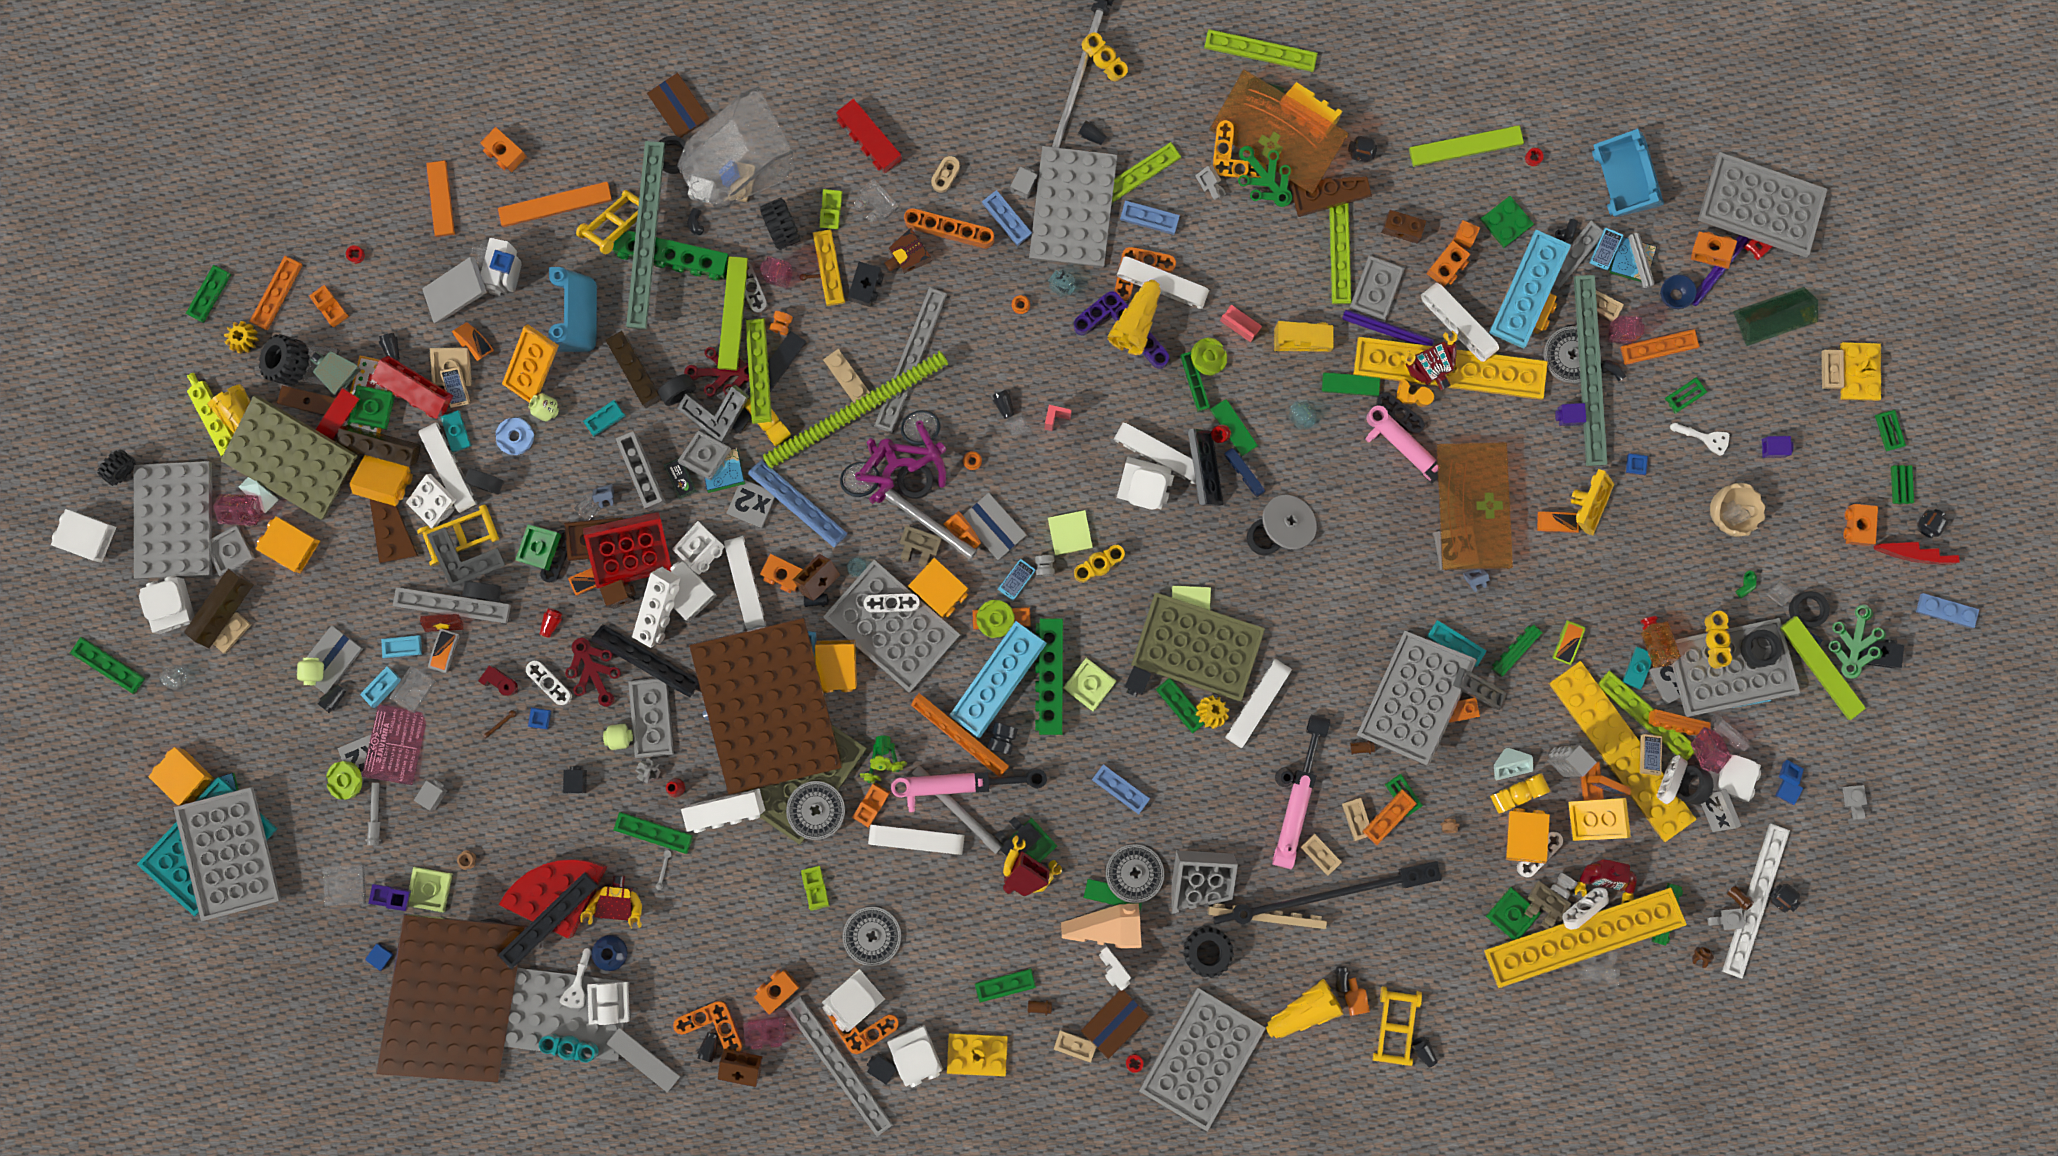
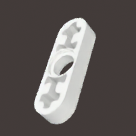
M915 594L869 595L864 600V608L870 613L913 612L920 606V600ZM903 597L902 601H909V598L912 597L916 604H913V608H910L908 604H903L904 608L900 609L901 602L899 598ZM880 598H884V609H881V605L874 606V609L867 606L871 599H874L875 602H881ZM889 598L897 600V606L893 609L888 608L886 605Z
M531 661L526 666L527 675L556 704L567 705L572 699L571 692L541 662ZM539 665L538 671L541 674H544L545 672L547 674L542 676L540 681H538V678H540V676L537 673H531L533 671V669L531 668L532 666L537 667ZM547 678L554 680V686L550 689L544 686V681ZM556 689L560 693L566 692V700L559 701L558 699L560 696L556 692H554L552 695L551 692Z
M1676 755L1668 763L1657 793V798L1664 804L1670 803L1675 798L1687 767V761L1680 755Z
M1549 832L1548 844L1551 842L1550 836H1557V845L1551 844L1548 847L1551 851L1549 852L1548 850L1547 861L1563 844V838L1558 832ZM1519 862L1517 871L1523 877H1531L1544 864L1538 863L1537 866L1532 864L1529 867L1530 873H1523V864L1528 865L1531 862Z
M1595 888L1568 909L1562 916L1564 926L1568 929H1577L1609 903L1607 890ZM1583 907H1591L1589 910H1581Z

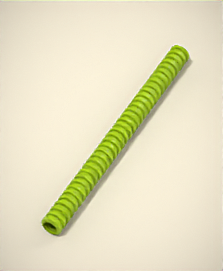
M939 350L938 354H933L931 358L927 357L928 360H922L923 363H917L918 366H912L911 370L907 369L906 373L902 372L901 376L897 375V378H892V381L886 382L887 384H881L882 387H876L875 391L871 390L870 394L866 393L865 397L861 396L860 400L856 399V402H851L850 406L846 405V408H841L834 415L830 414L829 418L825 417L824 421L820 420L819 424L815 423L814 427L810 426L809 430L805 429L804 433H799V436L795 435L793 439L790 438L783 445L779 444L778 448L774 447L773 451H768V454L764 453L763 458L769 468L773 469L774 465L778 466L779 462L783 463L784 459L788 460L789 456H794V453L798 454L800 450H805V447H810V444H815V441L819 442L820 438L824 439L825 435L829 436L830 432L834 433L835 429H840V426H846L845 423H851L852 419L856 420V417H861L862 413L870 412L871 408L875 409L876 405H881V402H887L886 399H892L891 396H897L896 393H902L903 389L907 390L908 386L912 387L913 383L917 384V381H922V378H927V375H933L932 372H938L937 369H943L942 366H948L942 351Z

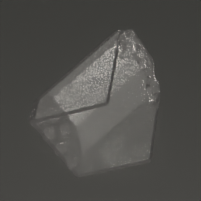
M759 87L741 93L686 141L677 167L682 172L683 178L695 200L705 201L713 204L715 207L722 208L787 180L793 151Z

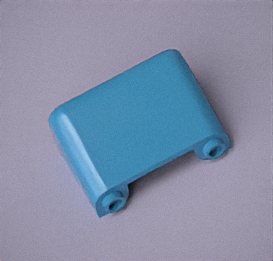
M1639 129L1593 145L1595 149L1592 151L1595 162L1599 161L1602 166L1611 198L1610 204H1607L1610 215L1620 217L1664 205L1648 145L1643 133Z
M549 267L551 283L564 288V323L551 326L548 338L559 345L558 352H588L593 350L597 342L596 282L589 276L562 267Z

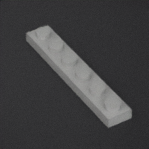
M397 587L393 601V607L508 624L511 609L510 604Z

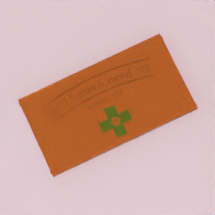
M1245 69L1241 71L1238 80L1209 129L1216 134L1217 125L1221 121H1230L1234 126L1232 144L1239 149L1245 145L1251 146L1254 149V157L1268 167V153L1271 150L1278 151L1279 159L1276 163V172L1280 173L1282 165H1289L1291 173L1288 179L1312 194L1315 192L1319 182L1349 134ZM1224 124L1223 127H1220V130L1223 131V137L1221 138L1230 141V137L1226 138V133L1230 131V128L1227 127V124ZM1245 150V151H1244V152H1246L1247 154L1250 155V151H1249V150ZM1272 152L1270 158L1276 159L1277 154ZM1287 167L1282 168L1283 174H1287L1289 172V169Z
M1507 442L1437 444L1442 570L1513 568Z

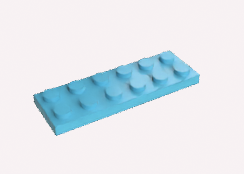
M1534 231L1489 331L1490 334L1523 349L1526 347L1570 249V244L1541 231Z
M1015 621L949 716L980 738L1047 643Z

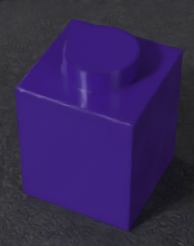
M1585 403L1562 404L1559 406L1558 410L1555 411V419L1559 421V426L1583 425L1586 423Z
M1767 436L1762 439V458H1786L1792 455L1794 444L1791 441V436Z

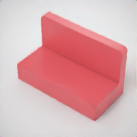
M1233 305L1228 308L1220 319L1223 324L1249 342H1252L1262 328L1260 324Z
M1049 405L1045 420V430L1052 431L1055 417L1070 420L1072 410Z

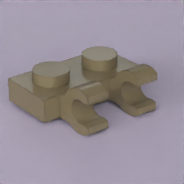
M906 525L900 540V545L904 546L900 557L901 560L908 562L912 549L922 552L918 564L925 568L930 555L936 557L942 538Z
M1538 881L1528 896L1532 903L1526 909L1525 914L1532 918L1533 915H1537L1541 907L1548 912L1541 925L1549 929L1550 926L1552 927L1555 924L1556 919L1559 921L1563 919L1562 916L1569 909L1571 903Z

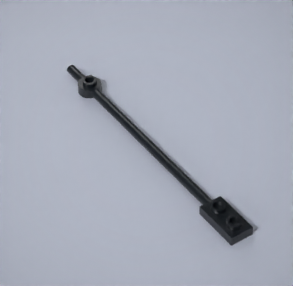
M1438 861L1398 869L1400 874L1398 876L1250 908L1248 905L1239 904L1234 907L1232 913L1214 916L1213 921L1214 924L1233 920L1239 924H1247L1255 915L1402 883V888H1409L1441 881ZM1241 911L1246 912L1245 918H1241Z

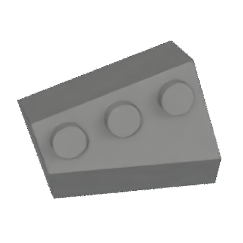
M1176 850L1171 887L1172 914L1185 908L1194 909L1202 904L1208 903L1211 905L1232 900L1238 867L1234 854Z

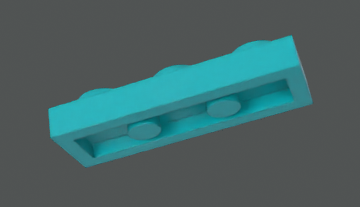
M1438 620L1435 621L1426 636L1437 644L1475 658L1477 660L1474 665L1475 668L1486 653L1485 649Z

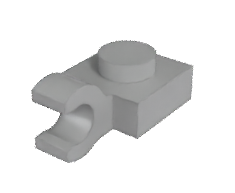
M1208 165L1195 175L1204 192L1209 190L1214 200L1217 198L1221 199L1226 195L1225 190L1218 185L1221 179L1213 165Z
M1864 785L1843 787L1845 807L1851 806L1853 820L1865 819V812L1862 808V805H1867Z
M1742 909L1721 910V917L1707 918L1708 926L1723 924V930L1744 928Z

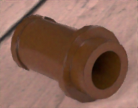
M1369 740L1365 742H1350L1351 755L1375 752L1374 743Z
M1733 886L1727 893L1728 896L1740 905L1741 909L1747 911L1754 904L1752 897H1747L1737 886Z
M1029 1000L1028 1013H1043L1045 1016L1052 1014V1002H1048V1000L1046 1002Z

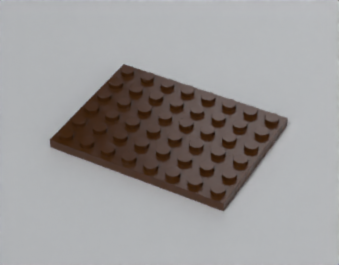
M804 617L689 645L728 795L842 768Z
M403 914L376 1074L498 1082L518 969L517 965L511 970L498 955L524 931V925Z

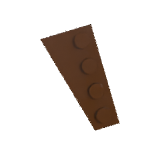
M1367 176L1344 177L1342 179L1324 178V180L1305 179V181L1289 180L1298 217L1372 197Z
M370 499L379 563L419 557L398 507Z

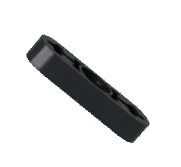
M1385 392L1378 396L1376 405L1386 408L1388 414L1409 433L1418 434L1424 429L1423 419L1393 395ZM1387 397L1389 398L1388 403L1393 406L1394 403L1397 405L1390 412L1389 409L1391 407L1387 404L1383 406L1381 398L1385 399ZM1396 409H1403L1405 417L1402 419L1397 418L1395 415ZM1409 414L1412 416L1409 420L1412 422L1418 421L1420 429H1412V423L1409 421L1406 424L1404 423Z
M559 530L557 531V533L562 534L561 536H563L565 530ZM566 541L562 544V547H565L564 551L560 548L556 549V551H560L562 554L561 560L558 562L552 560V564L559 565L558 568L553 567L552 573L554 577H550L548 580V576L545 575V572L548 570L541 569L540 576L543 581L554 583L558 580L567 557Z

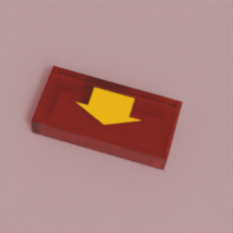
M459 614L420 616V623L425 632L440 631V629L447 631L463 630L464 623Z

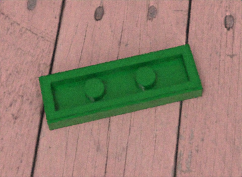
M213 265L185 314L204 323L232 274Z
M1323 372L1321 392L1379 396L1380 378Z
M1227 399L1210 409L1220 425L1223 424L1229 427L1231 431L1229 439L1241 457L1258 446Z
M1168 678L1155 689L1192 734L1205 724L1204 722H1199L1201 718L1196 715L1197 708L1171 678Z
M1087 879L1083 898L1111 905L1139 904V911H1141L1142 902L1129 903L1114 895L1107 883Z
M1030 968L975 983L979 1003L1034 989L1036 985L1032 969Z

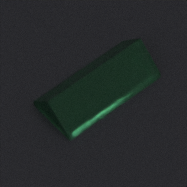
M1805 287L1733 311L1746 347L1818 322V299Z

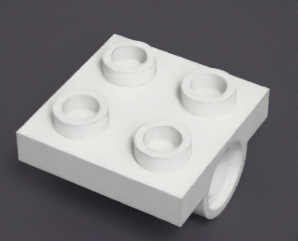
M427 474L406 503L430 528H435L440 521L445 520L453 513L455 509L453 504L456 499L431 474Z
M628 982L587 984L589 1024L609 1025L630 1021Z

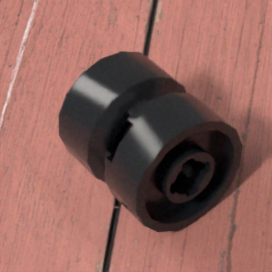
M994 722L992 729L994 737L990 738L987 748L1011 755L1013 749L1011 741L1016 739L1018 729Z

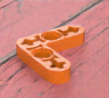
M1128 247L1122 253L1121 262L1123 257H1127L1125 255L1133 252V256L1136 257L1133 259L1143 263L1145 256H1152L1154 263L1150 266L1168 273L1172 272L1176 266L1175 258L1168 254ZM1157 257H1160V262H1166V259L1170 260V264H1173V266L1165 268L1164 264L1159 263V267H1156ZM1117 276L1114 292L1120 296V293L1117 291H1121L1122 285L1125 283V292L1128 294L1121 297L1125 302L1131 296L1133 283Z
M723 1001L713 1002L682 1015L674 1021L673 1028L676 1033L681 1035L713 1022L724 1049H729L728 1047L731 1045L730 1040L725 1041L724 1038L734 1034L735 1037L731 1039L734 1044H738L736 1051L741 1052L742 1041L729 1008ZM716 1005L719 1007L723 1006L722 1016L725 1017L727 1015L728 1019L717 1022V1019L721 1017L719 1013H714ZM698 1012H703L706 1015L704 1023L697 1022L696 1014ZM691 1015L692 1023L687 1025L684 1031L682 1028H678L679 1020L687 1022L690 1020L688 1016ZM723 1023L731 1025L730 1033L725 1034L721 1031Z
M888 1014L861 1032L855 1026L850 1033L845 1034L836 1025L835 1022L837 1020L835 1017L828 1015L847 1048L853 1054L864 1052L893 1033L899 1026L898 1018L893 1014ZM887 1018L889 1020L894 1019V1028L891 1029L890 1026L885 1028L886 1034L883 1035L881 1028L877 1024L881 1023L882 1027L887 1023ZM870 1029L878 1030L879 1037L872 1040L869 1038L868 1031ZM854 1032L857 1033V1035L854 1036L855 1040L857 1042H862V1044L860 1045V1050H858L857 1048H852L854 1044L852 1039H850L849 1041H847L846 1039L847 1037L852 1036Z

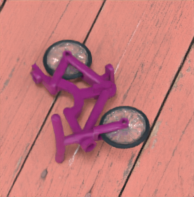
M915 411L907 415L901 424V434L907 442L914 445H925V447L896 444L891 439H883L879 442L877 448L875 440L869 438L867 446L872 456L867 462H855L843 470L840 477V485L844 492L853 497H864L879 487L880 489L869 500L872 504L875 502L881 503L886 498L885 493L894 486L890 476L896 468L907 466L910 472H914L931 461H934L939 472V487H945L946 469L940 455L947 451V449L941 442H938L936 445L933 444V440L938 436L941 428L937 416L929 411ZM894 451L926 456L917 461L913 458L897 459ZM886 456L889 464L885 467L882 476H880L876 467Z

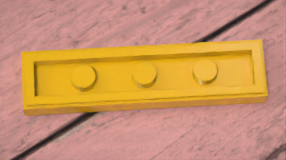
M830 229L813 232L826 306L845 303L832 231Z

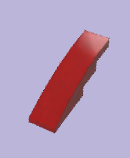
M342 388L322 418L316 431L335 441L339 428L344 426L360 399Z
M1919 542L1886 543L1873 546L1876 551L1911 562L1940 565L1960 563L1959 555L1940 556L1939 548L1920 549Z

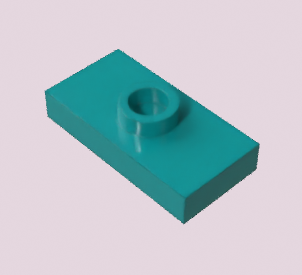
M613 400L583 420L593 437H596L626 415L617 402Z
M457 410L441 416L451 451L454 453L472 447L460 411Z
M1635 647L1622 682L1641 690L1655 654Z

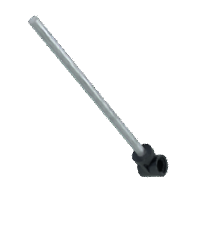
M1094 0L1097 3L1092 4L1091 10L1095 13L1089 34L1097 33L1102 16L1109 15L1110 9L1107 6H1112L1114 0ZM1089 39V44L1093 46L1094 41ZM1084 50L1052 145L1054 148L1060 147L1088 62L1089 54Z

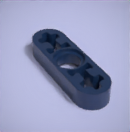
M1233 448L1224 453V456L1235 471L1242 475V480L1254 496L1259 497L1265 492L1263 486Z

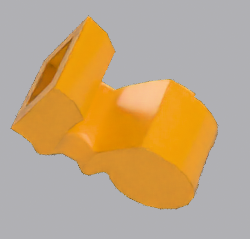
M1404 379L1399 382L1395 398L1403 404L1412 405L1416 403L1420 407H1425L1433 402L1434 394L1429 388L1420 387L1413 394H1409V383Z

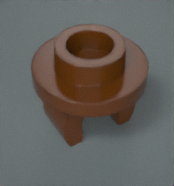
M1696 947L1692 962L1696 964L1698 960H1703L1702 968L1705 969L1708 966V962H1712L1714 959L1712 951L1706 947Z

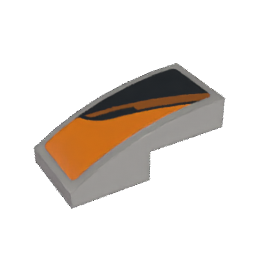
M440 629L430 656L428 668L447 674L454 657L453 652L460 638L459 634Z

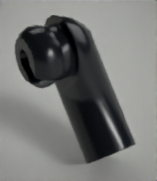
M692 208L687 225L691 233L700 236L704 232V227L700 226L698 222L701 210Z
M1569 219L1567 228L1563 230L1558 229L1555 232V238L1563 242L1572 239L1579 222L1575 219Z
M1604 360L1601 363L1602 373L1610 371L1618 381L1627 377L1617 362Z

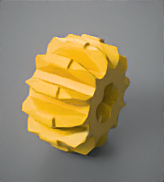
M240 321L239 324L233 322V328L227 327L229 333L224 334V337L228 338L225 344L230 346V350L237 351L239 354H242L243 351L250 353L249 347L256 348L253 341H259L255 337L258 332L253 329V325L246 324L244 321Z
M1213 695L1208 698L1204 697L1196 707L1199 710L1196 712V715L1201 718L1199 722H1204L1205 727L1210 726L1212 729L1224 725L1229 717L1226 714L1229 712V709L1224 707L1226 702H1220V697L1214 698Z

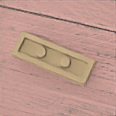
M839 349L823 359L853 403L856 402V399L860 400L861 396L865 397L866 393L870 394Z

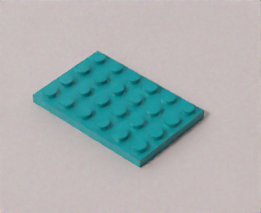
M218 777L196 801L235 792L236 790L222 777ZM260 813L267 841L278 828ZM176 822L137 865L195 917L199 914Z

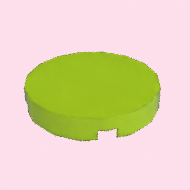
M1207 337L1194 344L1191 350V359L1198 371L1211 376L1218 374L1225 368L1227 353L1226 351L1224 352L1223 345L1219 341Z
M990 600L985 602L978 610L977 625L979 630L990 638L1006 636L1014 624L1012 608L1003 601Z
M349 761L334 763L329 768L326 779L328 778L327 788L331 795L337 799L346 800L354 798L362 788V775L355 764Z

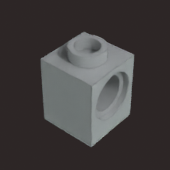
M1020 167L1010 186L1011 192L1028 199L1037 181L1035 171L1028 167H1025V169Z
M436 779L433 781L426 780L414 801L426 809L434 811L447 790L443 788L444 784Z

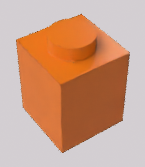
M1462 220L1452 240L1462 248L1469 250L1475 241L1480 227Z

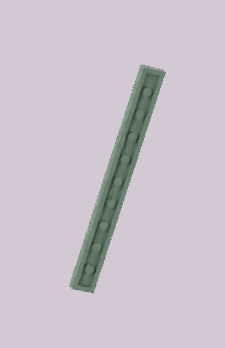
M645 141L626 323V327L632 329L647 330L665 144L663 142Z
M1583 275L1574 277L1581 395L1582 403H1585L1586 423L1583 424L1586 466L1607 465L1595 275Z

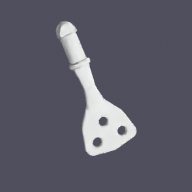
M1678 423L1670 425V429L1674 432L1697 437L1704 441L1707 447L1719 456L1723 455L1728 447L1729 433L1727 432L1704 434Z
M590 948L583 950V955L578 964L577 976L573 985L560 998L561 1005L569 1008H582L584 1006L585 994L582 988V977L592 955Z

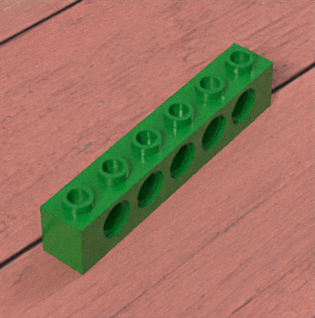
M626 231L615 240L612 250L618 258L623 260L633 258L634 251H631V247L635 244L636 232ZM656 237L655 248L657 253L654 255L653 262L655 267L665 268V266L672 267L673 271L683 273V270L690 271L691 275L701 277L703 274L709 276L708 278L714 281L726 278L728 259L730 257L727 253ZM669 253H676L673 259H667ZM688 257H694V261L692 263H685ZM712 261L711 267H703L705 262Z
M1040 619V623H1036V635H1040V639L1044 641V636L1050 633L1054 635L1055 640L1053 643L1045 645L1040 652L1039 662H1036V673H1039V681H1035V692H1039V700H1035V712H1039V719H1035V731H1039V735H1062L1063 619ZM1046 653H1052L1055 656V660L1052 663L1044 661L1043 657ZM1046 672L1054 674L1055 679L1052 682L1044 680L1043 676ZM1046 691L1054 693L1055 698L1053 701L1047 702L1044 700L1043 695ZM1045 711H1053L1055 716L1052 721H1046L1043 718Z

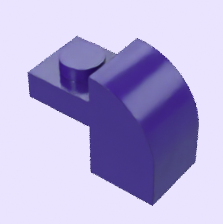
M372 884L368 904L407 911L411 890L395 886Z

